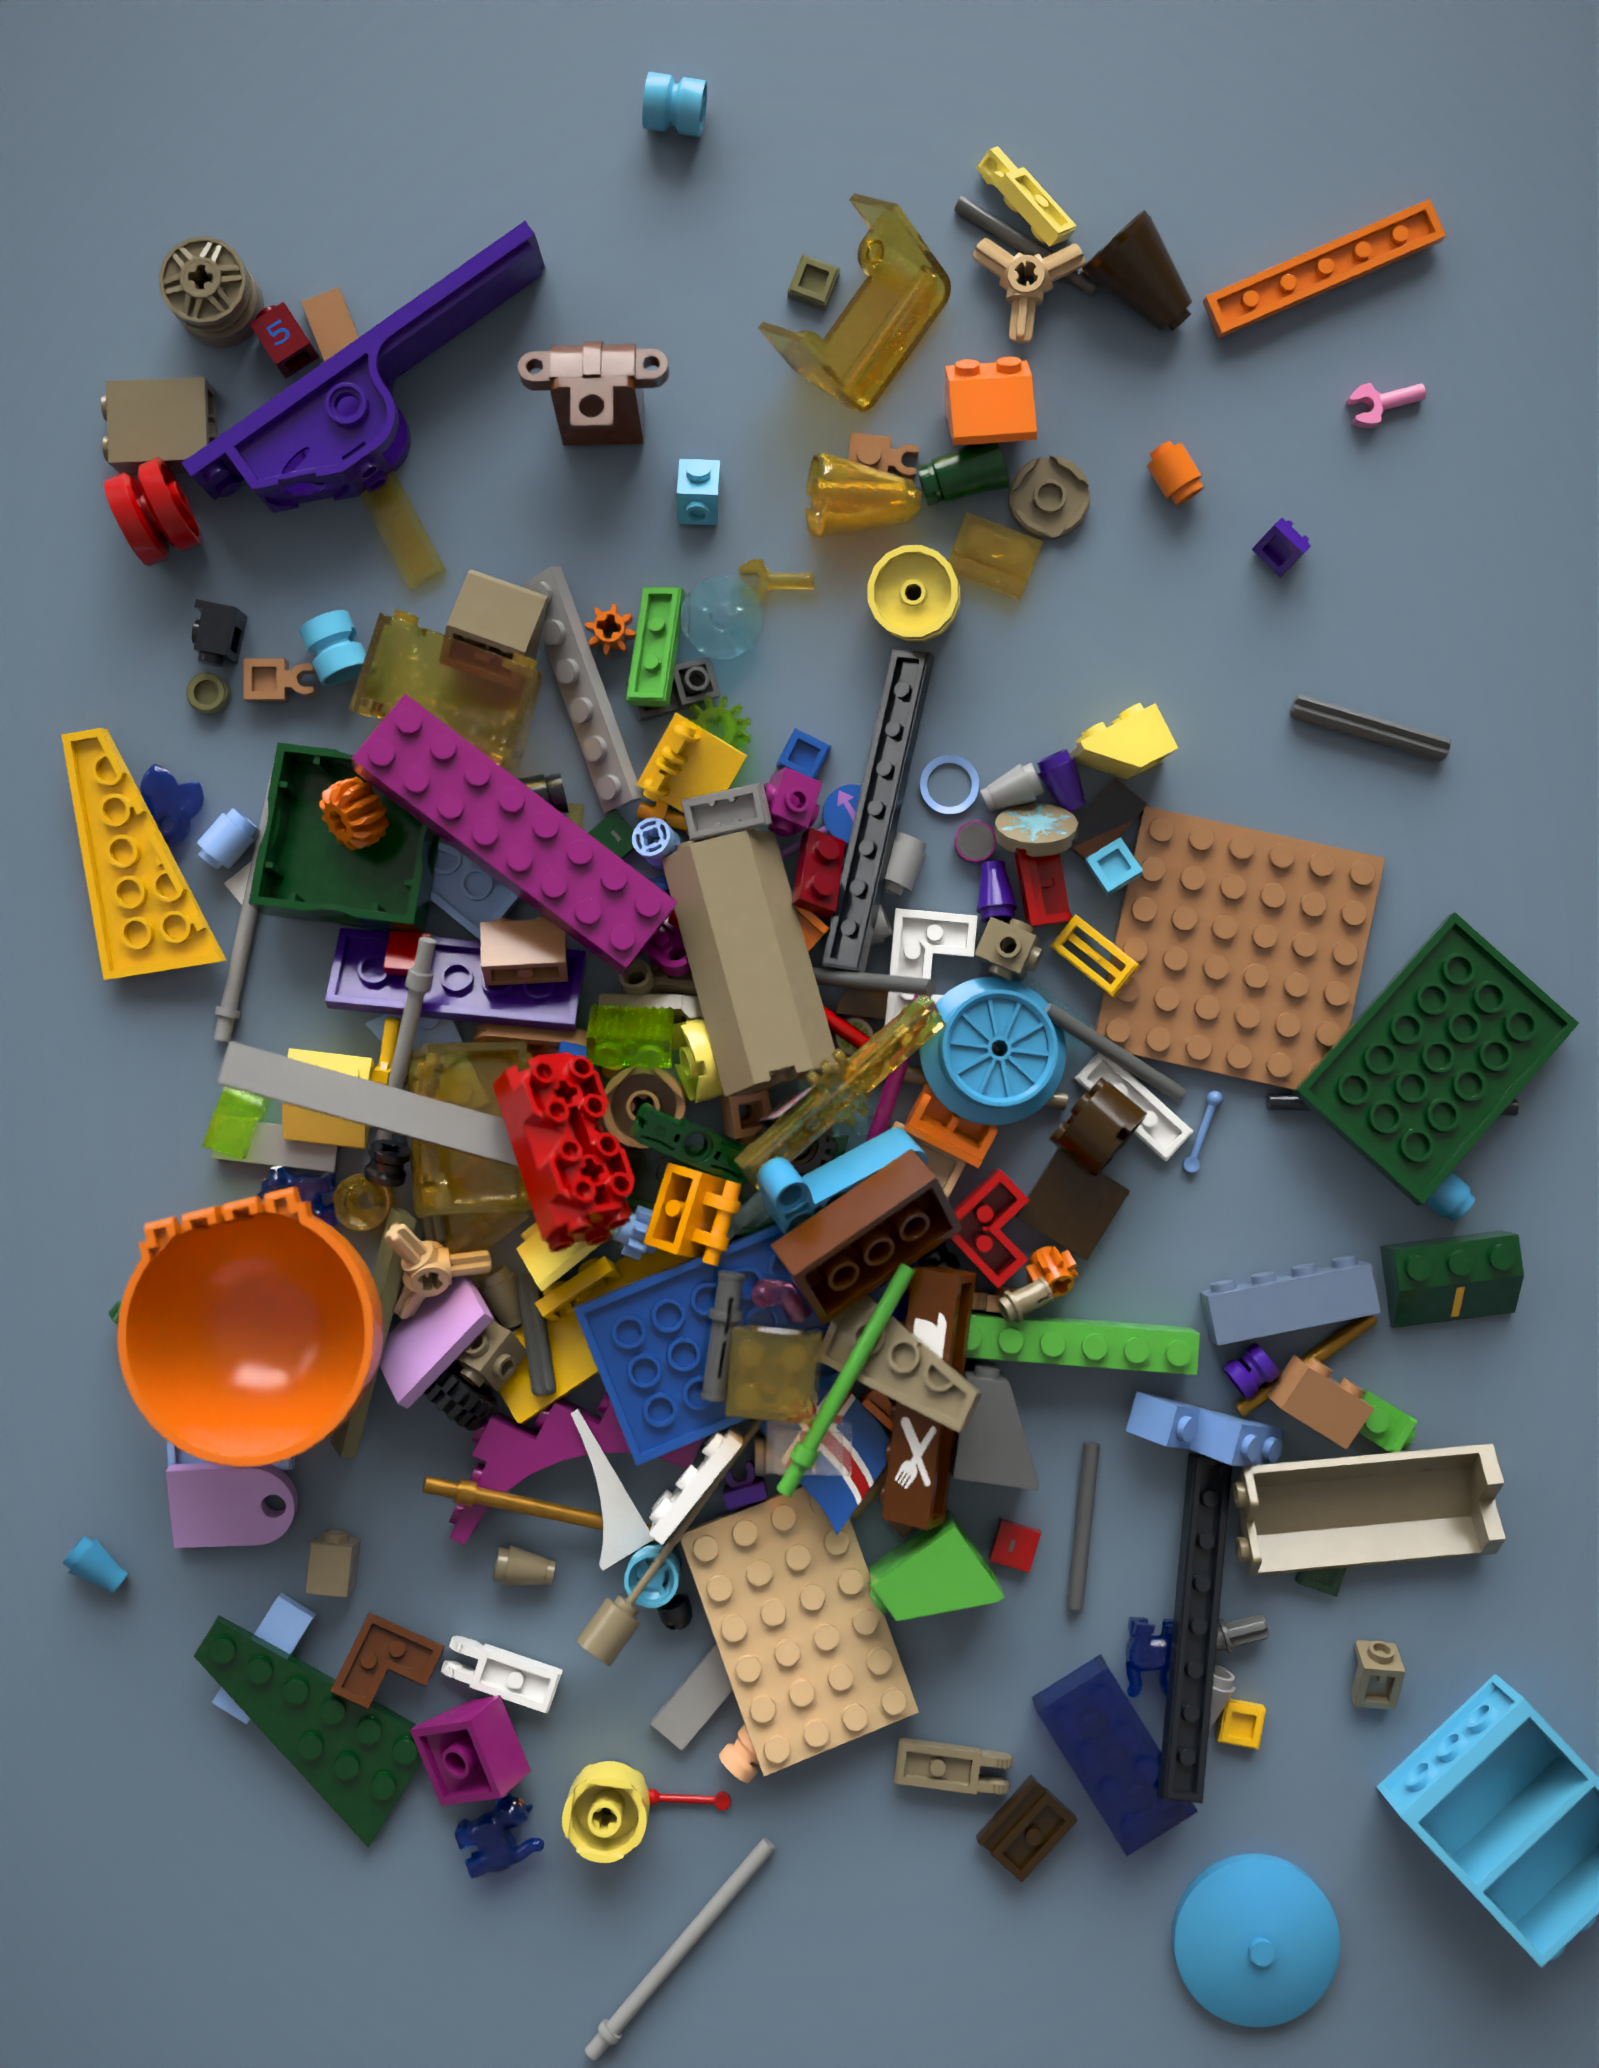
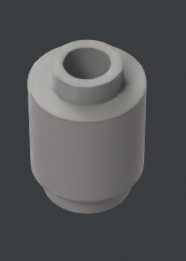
M896 833L883 891L901 897L903 891L912 892L926 859L924 854L926 844L904 833Z

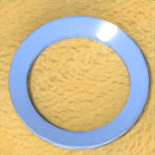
M943 755L933 759L923 770L920 778V792L925 803L934 811L946 815L958 814L968 809L975 801L979 792V777L973 765L966 759L956 755ZM946 763L956 764L968 773L971 779V792L962 804L955 807H944L937 804L930 797L927 789L928 777L939 765Z

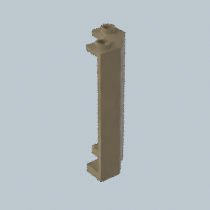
M756 827L700 842L692 840L677 845L675 847L676 852L661 859L670 895L677 901L674 910L724 1096L754 1095L782 1082L811 1080L839 1068L840 1064L796 907L792 905L793 896L775 832L757 831Z
M1482 1444L1243 1467L1238 1482L1233 1483L1234 1500L1236 1507L1239 1508L1240 1537L1236 1538L1239 1562H1246L1248 1576L1496 1554L1506 1538L1495 1502L1497 1494L1504 1485V1480L1494 1445Z

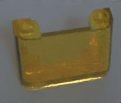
M395 609L393 616L379 613L348 710L366 717H371L372 715L384 719L402 696L407 694L499 766L504 768L519 767L525 751L543 671L536 669L538 661L515 652L511 660L417 625L420 617L399 609Z
M527 1042L427 1043L412 1051L407 1072L408 1092L503 1118L492 1084L505 1069L517 1065L519 1072L530 1068L528 1059H531L532 1055L530 1052H527ZM410 1138L413 1202L418 1218L532 1211L519 1168Z

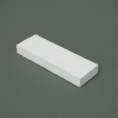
M1098 1052L1073 1078L1089 1092L1102 1077L1147 1112L1145 1119L1133 1134L1165 1162L1194 1132L1133 1075Z

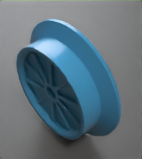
M1002 977L972 979L954 987L943 995L933 1006L926 1018L921 1032L919 1048L922 1071L935 1097L957 1116L983 1125L1014 1123L1025 1119L1043 1107L1058 1088L1066 1063L1064 1032L1051 1022L1049 1016L1044 1011L1048 1002L1030 987L1015 980L1008 981ZM993 1043L1000 1049L999 1056L992 1052Z

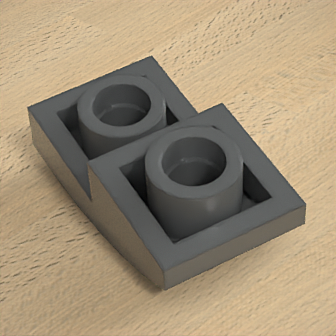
M710 657L675 664L670 706H634L638 722L678 712L719 698L721 694Z

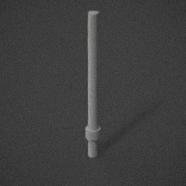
M420 937L414 966L408 969L405 986L409 989L387 1086L404 1090L425 992L430 991L434 975L430 969L437 941L428 937ZM377 1129L375 1140H392L394 1133Z

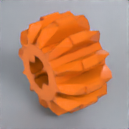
M356 776L351 779L338 781L322 792L323 799L319 802L320 808L324 812L322 820L327 822L329 832H333L340 845L345 844L348 849L353 851L358 848L362 849L365 846L369 847L379 842L380 838L386 835L389 820L384 813L387 811V808L381 804L380 795H376L373 792L369 782L363 783Z

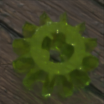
M707 696L704 698L706 710L702 711L695 704L690 707V711L697 720L686 718L709 733V726L716 723V727H719V723L724 724L725 736L721 740L741 752L743 750L736 742L750 743L751 736L741 731L751 726L750 719H737L743 711V707L740 704L734 705L728 711V697L722 696L719 706L714 707L712 698Z

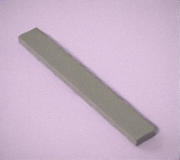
M230 1041L228 1044L217 1085L519 1168L503 1118Z

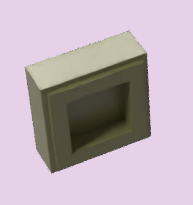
M802 254L788 289V297L826 311L840 275V268Z

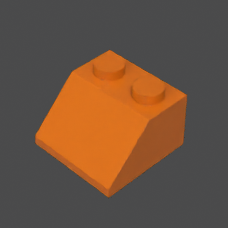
M1002 357L997 359L995 363L980 364L977 360L965 359L957 361L955 365L945 366V415L953 445L1037 440L1033 379L1027 360L1021 361L1017 357Z

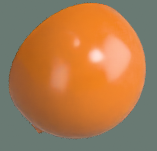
M296 1187L267 1193L264 1196L265 1202H262L259 1196L222 1206H214L186 1213L181 1217V1225L176 1216L146 1223L144 1226L146 1241L138 1243L141 1260L131 1275L124 1292L117 1329L118 1352L124 1380L134 1402L150 1425L176 1447L205 1461L239 1467L259 1466L288 1459L312 1448L333 1434L358 1408L370 1388L381 1358L384 1339V1318L381 1299L372 1274L350 1242L332 1226L312 1214L310 1201L301 1202L300 1194Z

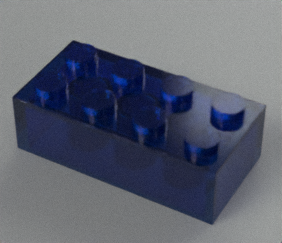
M1101 1654L1031 1697L1038 1715L1126 1856H1129L1198 1812L1192 1802L1163 1800L1157 1797L1161 1749Z

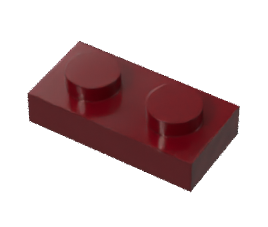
M811 827L802 834L792 905L829 918L836 912L846 841Z

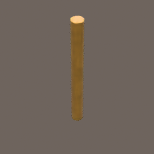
M1373 1315L1355 1318L1300 1358L1308 1363L1310 1358L1313 1357L1323 1363L1378 1324ZM1276 1380L1272 1383L1265 1382L1258 1388V1393L1251 1399L1246 1400L1243 1398L1234 1404V1407L1243 1418L1271 1400L1266 1395Z

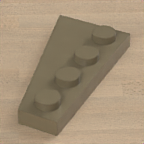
M866 1295L833 1318L814 1359L841 1372L878 1303L869 1295ZM892 1315L856 1379L868 1387L962 1434H965L982 1397V1393Z

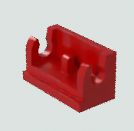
M1016 848V853H1013L1025 922L1034 928L1069 922L1072 916L1060 853L1052 856L1032 857L1026 855V849Z

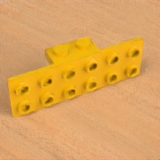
M658 1248L653 1255L642 1253L639 1261L625 1256L614 1263L605 1256L600 1259L595 1257L584 1262L577 1269L578 1274L568 1281H558L546 1288L543 1292L544 1297L535 1302V1305L542 1317L546 1318L556 1392L542 1397L533 1395L526 1354L516 1367L514 1374L507 1379L499 1390L516 1422L524 1424L551 1406L555 1401H558L599 1373L575 1314L574 1306L691 1259V1257L676 1255ZM521 1326L512 1333L525 1347L523 1326Z

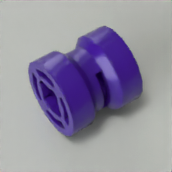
M1255 1342L1245 1349L1244 1356L1239 1360H1230L1222 1366L1227 1377L1246 1400L1255 1396L1258 1393L1259 1386L1263 1383H1272L1281 1376L1272 1360Z

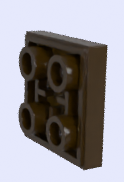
M1057 1148L1027 1197L1030 1201L1015 1216L1087 1261L1130 1190L1101 1172L1097 1177H1094Z

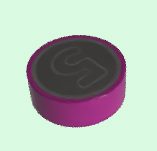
M971 821L960 827L954 838L956 853L961 859L969 863L985 861L993 853L996 846L993 830L986 823L980 821Z

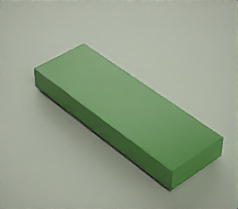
M643 587L626 696V701L630 706H670L686 595L682 587Z

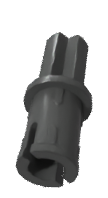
M1257 1614L1224 1623L1223 1619L1219 1620L1216 1652L1227 1649L1228 1653H1232V1648L1267 1639L1269 1637V1630L1263 1615Z

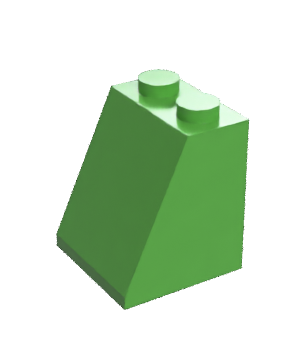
M950 1510L946 1511L944 1524L930 1530H919L869 1566L871 1581L868 1582V1585L872 1590L869 1592V1595L880 1612L885 1614L889 1611L896 1622L997 1603L1005 1598L996 1575Z

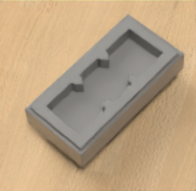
M763 782L681 800L690 841L772 823Z

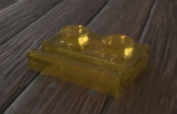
M967 512L948 562L951 564L955 575L1020 600L1043 541Z

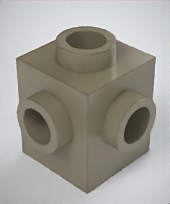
M990 917L974 955L980 962L990 965L989 973L1011 981L1013 975L1024 979L1028 970L1034 972L1041 959L1043 949L1038 948L1040 941L1037 935L1032 934L1034 927L1011 918L1008 924ZM1016 946L1014 952L1009 954L1006 953L1008 948Z
M492 1321L455 1361L462 1367L459 1373L460 1376L476 1388H480L484 1384L498 1392L507 1379L514 1374L516 1367L526 1356V1349L512 1331Z

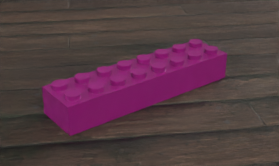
M407 694L402 696L351 758L354 771L622 976L674 911L677 904L676 900Z

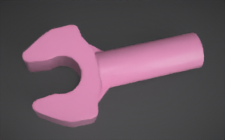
M1371 383L1361 385L1347 399L1346 405L1364 402L1368 404L1370 412L1357 415L1351 421V424L1364 429L1374 428L1381 422V414L1384 410L1425 400L1426 390L1423 384H1418L1381 394L1374 389Z

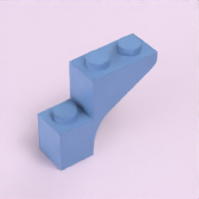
M1136 1391L1126 1432L1166 1447L1190 1449L1229 1465L1247 1467L1276 1463L1283 1449L1281 1440L1284 1429L1203 1409L1160 1394Z

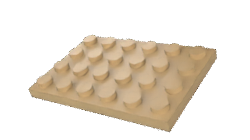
M800 1485L797 1486L792 1497L779 1493L685 1531L680 1538V1543L763 1776L919 1713L886 1618L869 1595V1592L872 1591L868 1585L871 1577L850 1518L836 1536L833 1526L821 1506Z

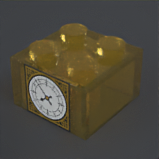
M748 1324L737 1325L732 1330L725 1416L812 1424L817 1412L823 1332Z

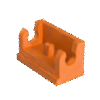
M925 1082L905 1119L906 1132L977 1168L983 1162V1158L998 1132L996 1129L997 1125L974 1123L948 1110L935 1097L927 1082Z

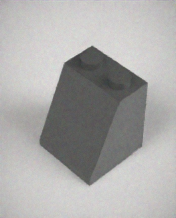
M972 1360L971 1367L965 1366L964 1378L982 1393V1397L965 1434L956 1432L951 1472L953 1479L1038 1491L1039 1480L1009 1381L1002 1371L996 1369V1364Z

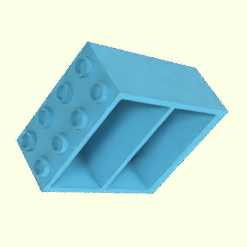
M1494 1674L1376 1787L1399 1816L1542 1968L1548 1961L1558 1958L1565 1950L1566 1944L1580 1931L1590 1928L1599 1914V1778L1519 1693Z

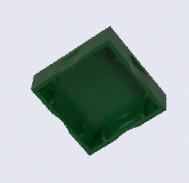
M278 742L267 798V826L258 848L248 904L263 915L389 931L425 933L441 837L371 784L373 792L376 795H380L381 804L387 808V811L384 813L389 820L386 835L380 838L379 842L369 847L365 846L362 849L358 848L353 851L348 849L345 844L340 845L333 832H329L327 822L322 820L324 812L321 810L319 802L323 799L322 792L338 781L357 776L363 783L368 782L354 771L351 760L353 755L336 749Z

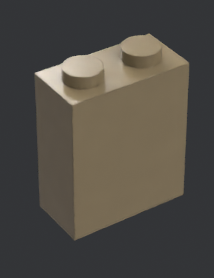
M205 377L106 381V396L101 397V411L104 420L107 421V436H104L102 439V450L105 460L119 473L138 474L139 465L157 457L163 459L172 473H186L187 470L182 465V462L218 437L216 390Z

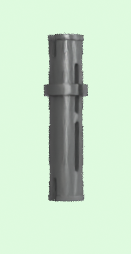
M719 1270L714 1307L709 1308L708 1317L712 1319L700 1397L701 1399L713 1402H726L737 1323L742 1322L743 1312L739 1311L745 1275L734 1271Z

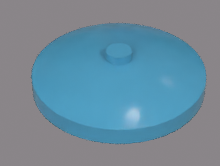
M1241 1854L1212 1864L1197 1875L1186 1888L1178 1902L1172 1921L1171 1944L1173 1956L1187 1989L1206 2010L1232 2024L1246 2027H1269L1297 2018L1314 2006L1323 1996L1337 1969L1340 1954V1934L1336 1916L1329 1901L1320 1887L1306 1872L1279 1857L1265 1854Z

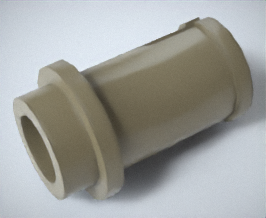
M1039 1277L1036 1281L1012 1293L1009 1291L1003 1292L1002 1298L997 1300V1304L1002 1316L1008 1323L1014 1320L1018 1323L1023 1321V1315L1053 1302L1054 1297L1047 1281L1043 1277Z

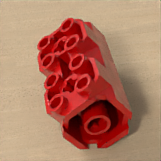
M569 1052L538 1055L528 1059L530 1068L521 1072L518 1071L517 1065L505 1069L492 1086L542 1241L548 1244L551 1252L568 1249L578 1242L586 1241L588 1246H593L608 1241L612 1237L611 1230L621 1227L630 1221L629 1217L632 1214L626 1197L631 1193L635 1179L625 1150L620 1147L618 1139L612 1134L604 1133L600 1118L607 1110L608 1100L599 1073L594 1070L592 1062L581 1055L573 1056Z

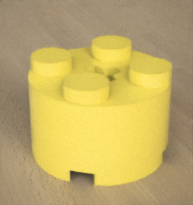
M603 1761L584 1767L571 1785L563 1809L562 1827L567 1840H570L576 1848V1852L583 1858L598 1863L615 1862L624 1858V1855L636 1848L642 1841L650 1810L649 1791L643 1775L626 1764L615 1761ZM603 1808H609L611 1815L603 1814Z

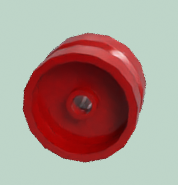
M157 457L139 465L137 476L139 483L125 472L104 481L105 494L113 515L127 542L144 565L151 566L167 559L169 555L168 541L182 552L202 544L201 531L188 499L163 459Z

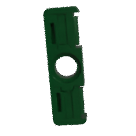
M649 1103L641 1105L629 1130V1135L642 1145L742 1185H745L750 1178V1173L747 1172L748 1166H755L759 1158V1154L751 1147L747 1149L724 1139L717 1132L682 1117L677 1119L658 1111ZM693 1134H701L704 1138L703 1149L695 1155L686 1154L684 1149L685 1141Z

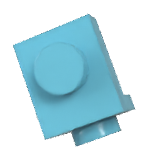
M679 459L676 492L677 519L679 524H718L720 460Z

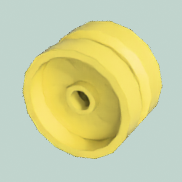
M904 545L886 553L874 566L867 583L868 604L874 618L889 634L906 642H927L942 635L955 621L961 605L960 585L951 564L938 551L923 545ZM917 586L921 588L920 598L914 601L910 600L906 595L909 588L916 590Z

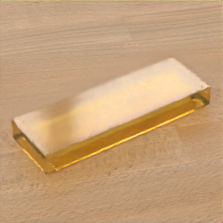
M391 468L385 473L388 477V481L374 492L369 493L364 488L359 493L408 587L412 590L447 570L396 472Z

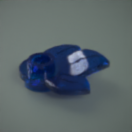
M153 764L143 776L140 786L141 795L167 845H176L188 836L191 828L190 820L202 809L204 802L203 789L199 780H191L179 785L171 772L158 764ZM167 817H172L174 820V826L170 831H164L162 823Z

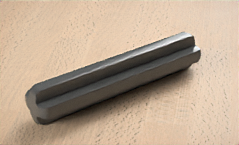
M528 1273L518 1276L516 1282L531 1390L533 1395L542 1397L555 1393L556 1383L546 1318L542 1317L535 1305V1302L543 1298V1293L531 1274Z

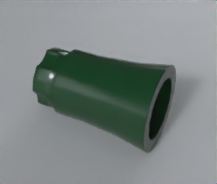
M998 443L969 444L948 454L931 459L932 463L917 467L920 484L928 506L942 501L948 503L962 497L986 491L1010 488L1005 463Z

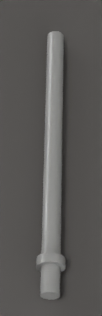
M270 775L221 1007L216 1006L215 1014L219 1016L214 1039L225 1042L231 1041L235 1019H240L241 1011L237 1010L258 915V910L248 903L258 848L267 826V798L272 775Z
M766 1837L761 1839L609 2020L604 2019L599 2024V2032L585 2048L589 2058L597 2061L610 2044L616 2045L622 2038L621 2031L774 1852L776 1847Z

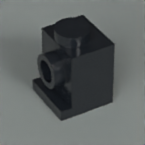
M196 599L194 607L201 612L200 620L197 619L192 628L194 649L199 652L197 661L215 667H223L224 661L237 664L248 616L237 607Z

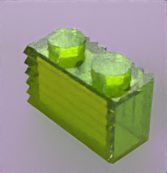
M596 1004L591 1006L586 1047L587 1059L593 1065H600L606 1068L614 1066L643 1067L645 1069L672 1068L674 1046L673 1008L665 1009L661 1006L657 1009L653 1006L649 1009L646 1006L640 1008L637 1005L634 1008L629 1005L624 1008L621 1005L614 1007L612 1004L609 1007H606L604 1004L600 1007Z

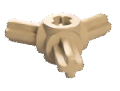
M984 238L978 243L972 255L977 263L1001 278L999 286L1007 291L1006 301L1012 305L1008 337L1011 341L1017 343L1031 342L1036 307L1043 303L1044 293L1053 289L1052 282L1085 265V257L1078 244H1072L1042 259L1040 254L1032 256L1018 253L1014 257L988 238ZM1027 276L1034 277V283L1031 285L1029 281H1027L1026 286L1019 284L1020 277H1024V280H1027Z
M399 1223L391 1225L390 1230L385 1234V1241L402 1258L401 1267L405 1271L402 1276L404 1286L397 1296L394 1312L401 1319L406 1320L408 1317L414 1316L425 1297L436 1296L444 1292L449 1285H452L453 1277L491 1272V1255L487 1250L449 1254L448 1247L444 1248L436 1241H420L405 1224L399 1225Z

